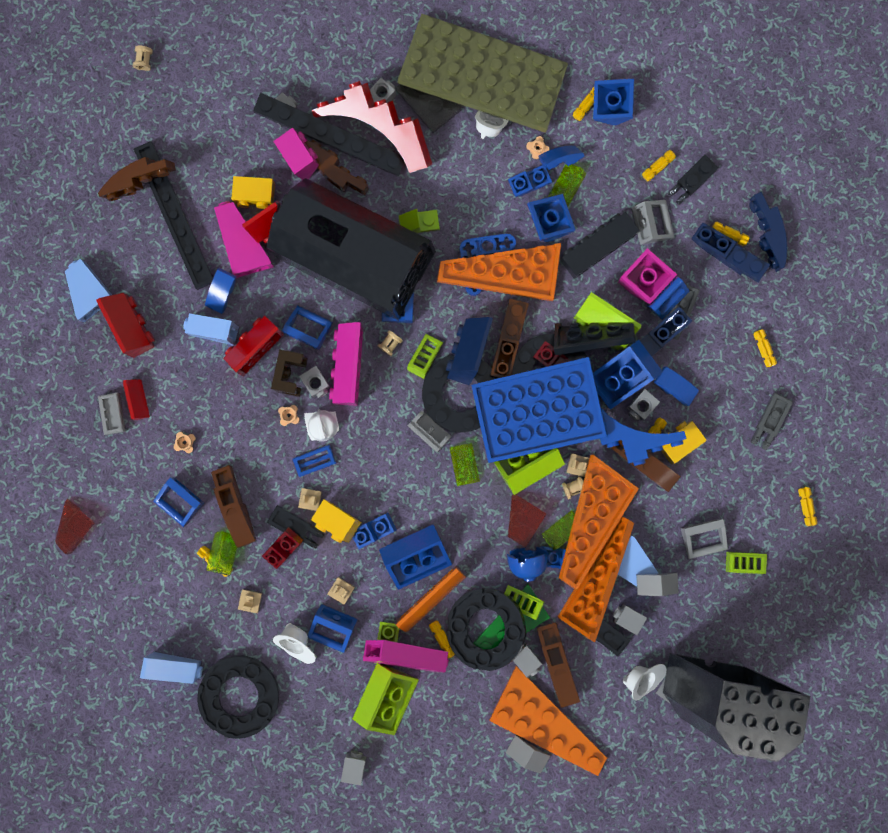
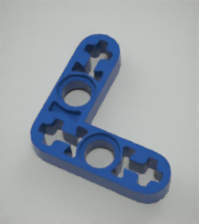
M511 234L466 239L460 244V257L468 258L467 251L463 250L466 244L474 247L471 250V257L511 251L515 248L516 240ZM508 238V241L513 243L510 244L509 248H506L505 245H499L500 250H496L497 244L495 239H499L498 243H503ZM485 241H490L493 244L491 251H485L482 248V244ZM465 287L466 292L471 296H477L482 291L477 289L476 292H473L472 289Z

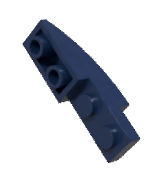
M759 192L749 199V206L751 211L756 213L759 218L758 225L760 229L765 231L759 237V245L763 251L767 252L770 267L778 272L785 267L787 259L785 226L778 207L770 209L762 192Z
M703 222L692 237V240L704 251L739 275L744 274L758 283L770 267L769 263L736 245V241Z
M678 307L646 334L640 342L649 354L653 356L687 327L692 320Z

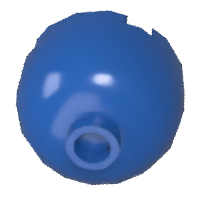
M525 547L509 551L510 555L507 554L509 569L518 578H523L524 581L530 582L536 580V577L545 572L548 562L547 550L545 548L536 547V550L533 551L525 550Z

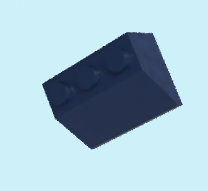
M466 318L463 325L459 324L456 333L459 339L458 342L454 341L451 353L454 354L453 359H449L446 366V371H449L448 379L466 385L471 384L478 372L493 318Z

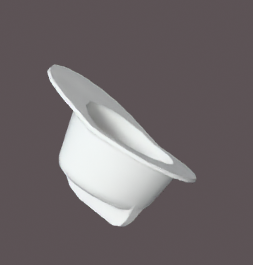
M478 111L475 115L476 128L481 133L482 139L486 136H498L509 121L482 111Z
M318 409L314 413H304L308 435L312 441H327L339 431L335 411L328 412Z
M289 623L281 635H276L273 638V642L284 649L289 655L307 664L315 662V654L307 647L308 636L306 632L297 626Z
M657 664L650 669L636 666L623 678V683L632 692V697L635 701L640 700L659 685L666 676V666L664 664Z

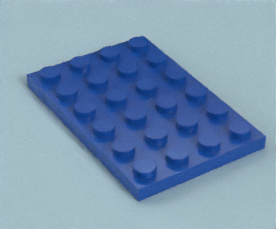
M590 357L471 385L488 463L608 437Z

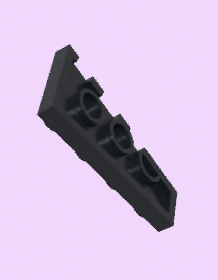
M555 323V355L635 343L634 323H608L606 326H600L598 323H590L589 326H579V323L562 326V323Z

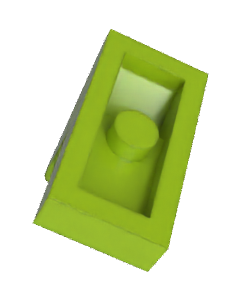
M414 209L399 215L400 225L415 233L440 230L437 210L418 212V209Z

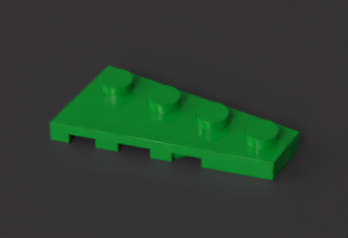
M529 584L521 590L537 598ZM521 595L516 600L517 605L520 603ZM525 599V602L521 609H526L530 599ZM533 601L529 613H533L536 602ZM544 607L537 620L523 614L526 633L550 618ZM498 615L473 643L483 649L497 647L502 642L505 625L501 616Z

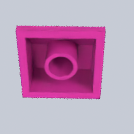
M291 128L273 142L292 172L302 180L305 178L309 179L319 166L316 161L318 156L312 147H307L305 142L308 140L302 131L298 132Z
M647 248L620 277L618 283L633 296L651 304L677 274Z

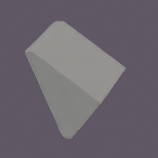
M677 573L636 575L637 595L667 596L679 593Z
M515 735L505 752L523 768L537 773L542 772L550 758L549 754Z

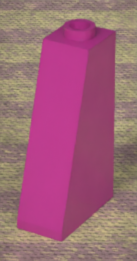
M226 201L214 207L233 275L239 278L273 268V263L261 244L257 243L242 226L246 221L235 204Z
M366 640L363 661L431 672H446L449 662L448 652L386 640Z

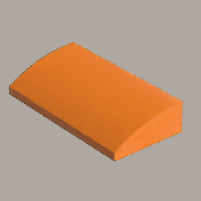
M455 566L397 620L396 626L404 632H409L454 590L466 576Z

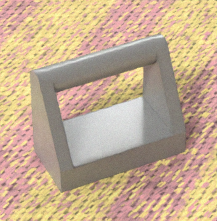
M666 200L644 201L632 207L635 224L640 230L638 233L640 245L675 238ZM653 207H660L665 229L664 235H658L652 211Z
M715 519L680 528L688 559L728 550L723 519ZM715 529L718 530L721 543L692 550L691 535Z

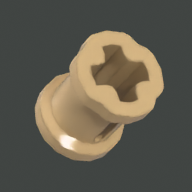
M142 45L135 46L136 59L133 62V67L137 70L150 71L149 61L153 50Z
M389 330L387 337L377 347L389 356H392L393 350L403 340Z
M577 477V480L567 484L562 483L568 500L572 496L581 493L583 486L581 477Z

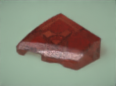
M513 494L511 497L508 537L526 548L546 513Z
M69 499L65 501L55 539L57 546L65 554H71L84 539L85 534L95 524Z

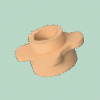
M541 136L536 137V140L528 142L526 145L533 159H539V155L549 151V147L545 145L544 139Z
M291 405L290 407L279 408L281 425L287 426L290 423H299L297 406Z
M178 432L174 449L191 453L193 451V442L196 440L195 436Z

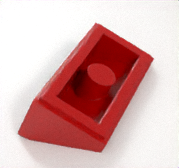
M123 380L131 419L149 418L150 415L142 380Z

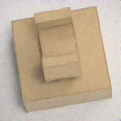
M571 453L566 473L585 477L590 458Z
M302 488L298 508L317 511L322 492Z
M337 577L327 595L345 605L355 587Z
M242 589L238 610L258 613L262 593Z

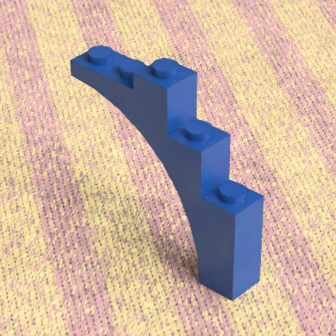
M601 408L608 436L600 438L601 444L611 448L618 446V441L622 440L628 463L633 462L634 466L646 463L645 459L649 458L647 450L651 449L652 453L664 450V445L671 444V447L684 444L683 440L687 439L685 431L670 434H651L634 430L619 423Z

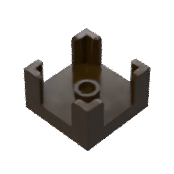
M279 349L271 389L277 393L300 397L301 388L297 387L295 383L287 382V380L291 376L290 366L295 365L306 368L308 358H305L304 354Z

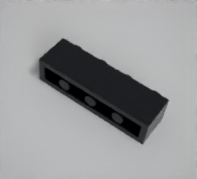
M627 212L622 215L616 214L609 220L611 223L607 226L602 224L594 230L595 234L590 238L585 236L578 242L579 246L574 249L570 247L562 253L561 262L573 279L579 277L639 233L640 230Z

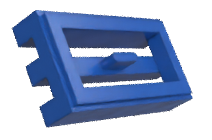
M330 445L293 458L299 477L336 464ZM326 450L328 451V454L300 465L298 463L302 459ZM327 458L331 459V461L327 463L321 464L319 466L313 467L303 472L301 471V468L309 466L311 464L317 463Z

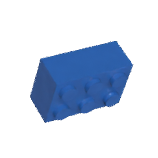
M638 339L593 372L599 396L611 410L653 381L663 371Z

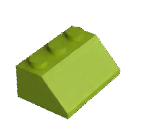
M592 292L574 317L577 320L575 323H579V326H589L590 323H598L600 326H606L608 323H634L635 335L642 326ZM627 345L612 346L617 351L619 349L624 350Z
M558 448L494 462L514 495L565 465Z
M377 663L352 719L366 730L395 735L419 679L388 665Z

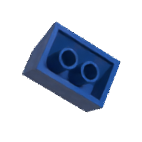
M434 524L379 549L384 565L398 590L452 565Z

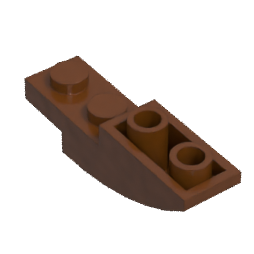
M315 140L305 142L307 147H312L318 158H316V161L319 164L317 169L330 183L343 192L349 186L362 195H366L369 190L368 184H366L367 181L360 176H352L350 171L343 166L338 167L340 162L335 152L329 149L327 151L322 149L321 145Z
M147 157L136 160L115 173L103 185L98 195L108 201H116L123 195H135L136 191L143 189L142 183L150 182L152 178L157 176L166 177L170 172L176 171L175 163L166 159L155 162V160Z
M509 299L491 376L499 378L511 376L529 303Z
M622 440L618 441L619 445L611 447V449L628 461ZM648 452L649 458L645 459L646 463L634 467L669 492L681 476Z
M227 465L212 471L211 474L216 487L213 490L236 547L240 548L256 542L246 504L242 501L232 466Z
M557 623L538 627L537 631L561 708L579 703L580 698Z

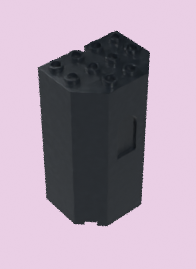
M307 178L300 181L290 189L289 193L284 195L279 211H276L272 217L267 248L281 261L398 321L414 293L417 283L422 279L436 253L431 240ZM316 216H322L348 229L340 247L309 231L311 219Z
M674 653L669 654L663 688L664 696L671 703L674 711L680 718L731 753L778 762L803 743L811 696L745 666L713 661L711 665L707 666L705 660L701 658Z

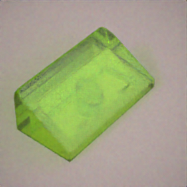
M565 165L548 197L563 194L568 207L586 176L583 168L575 165Z
M472 443L450 447L457 486L480 482Z
M572 510L541 534L553 550L558 549L569 540L575 513Z
M224 531L215 533L206 568L207 571L231 575L237 547L230 533Z

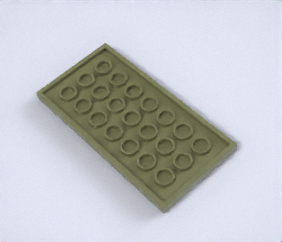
M421 14L398 77V84L546 133L568 63Z

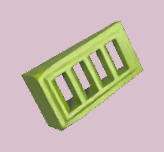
M425 334L410 360L407 370L425 379L443 342ZM427 340L432 342L430 344L436 346L435 350L425 345ZM422 349H424L432 353V355L429 356L421 351ZM418 356H420L428 360V362L425 363L417 358ZM415 363L424 367V369L418 367Z
M726 552V572L766 574L767 554ZM735 557H738V568H735ZM743 557H746L745 569H742ZM750 557H753V569H750ZM757 558H761V570L757 569Z
M508 585L505 594L510 596L512 591L515 592L513 597L515 602L518 596L521 595L522 598L518 605L520 609L525 599H530L526 609H521L524 615L537 620L545 602ZM533 601H534V602H536L537 604H536V606H535V608H534L533 613L531 614V613H529V610H530V608H531V606H532V603H533Z

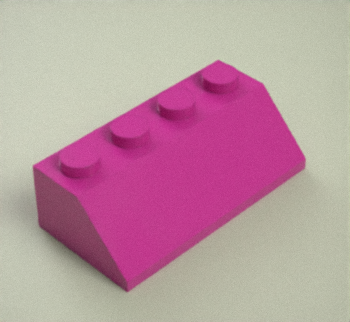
M361 322L338 324V329L334 330V341H337V348L333 349L332 359L335 360V368L331 370V380H334V388H330L329 399L333 400L332 403L336 405L358 406L363 326Z

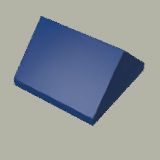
M634 79L595 81L593 120L610 125H619L633 119Z
M563 194L527 203L540 241L551 242L576 231Z

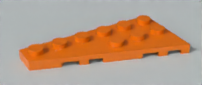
M561 243L440 261L437 282L553 301Z
M590 455L559 579L578 590L639 489L595 455Z
M623 516L578 590H573L558 615L559 619L593 642H596L634 526V522Z
M515 666L489 721L598 776L607 757Z

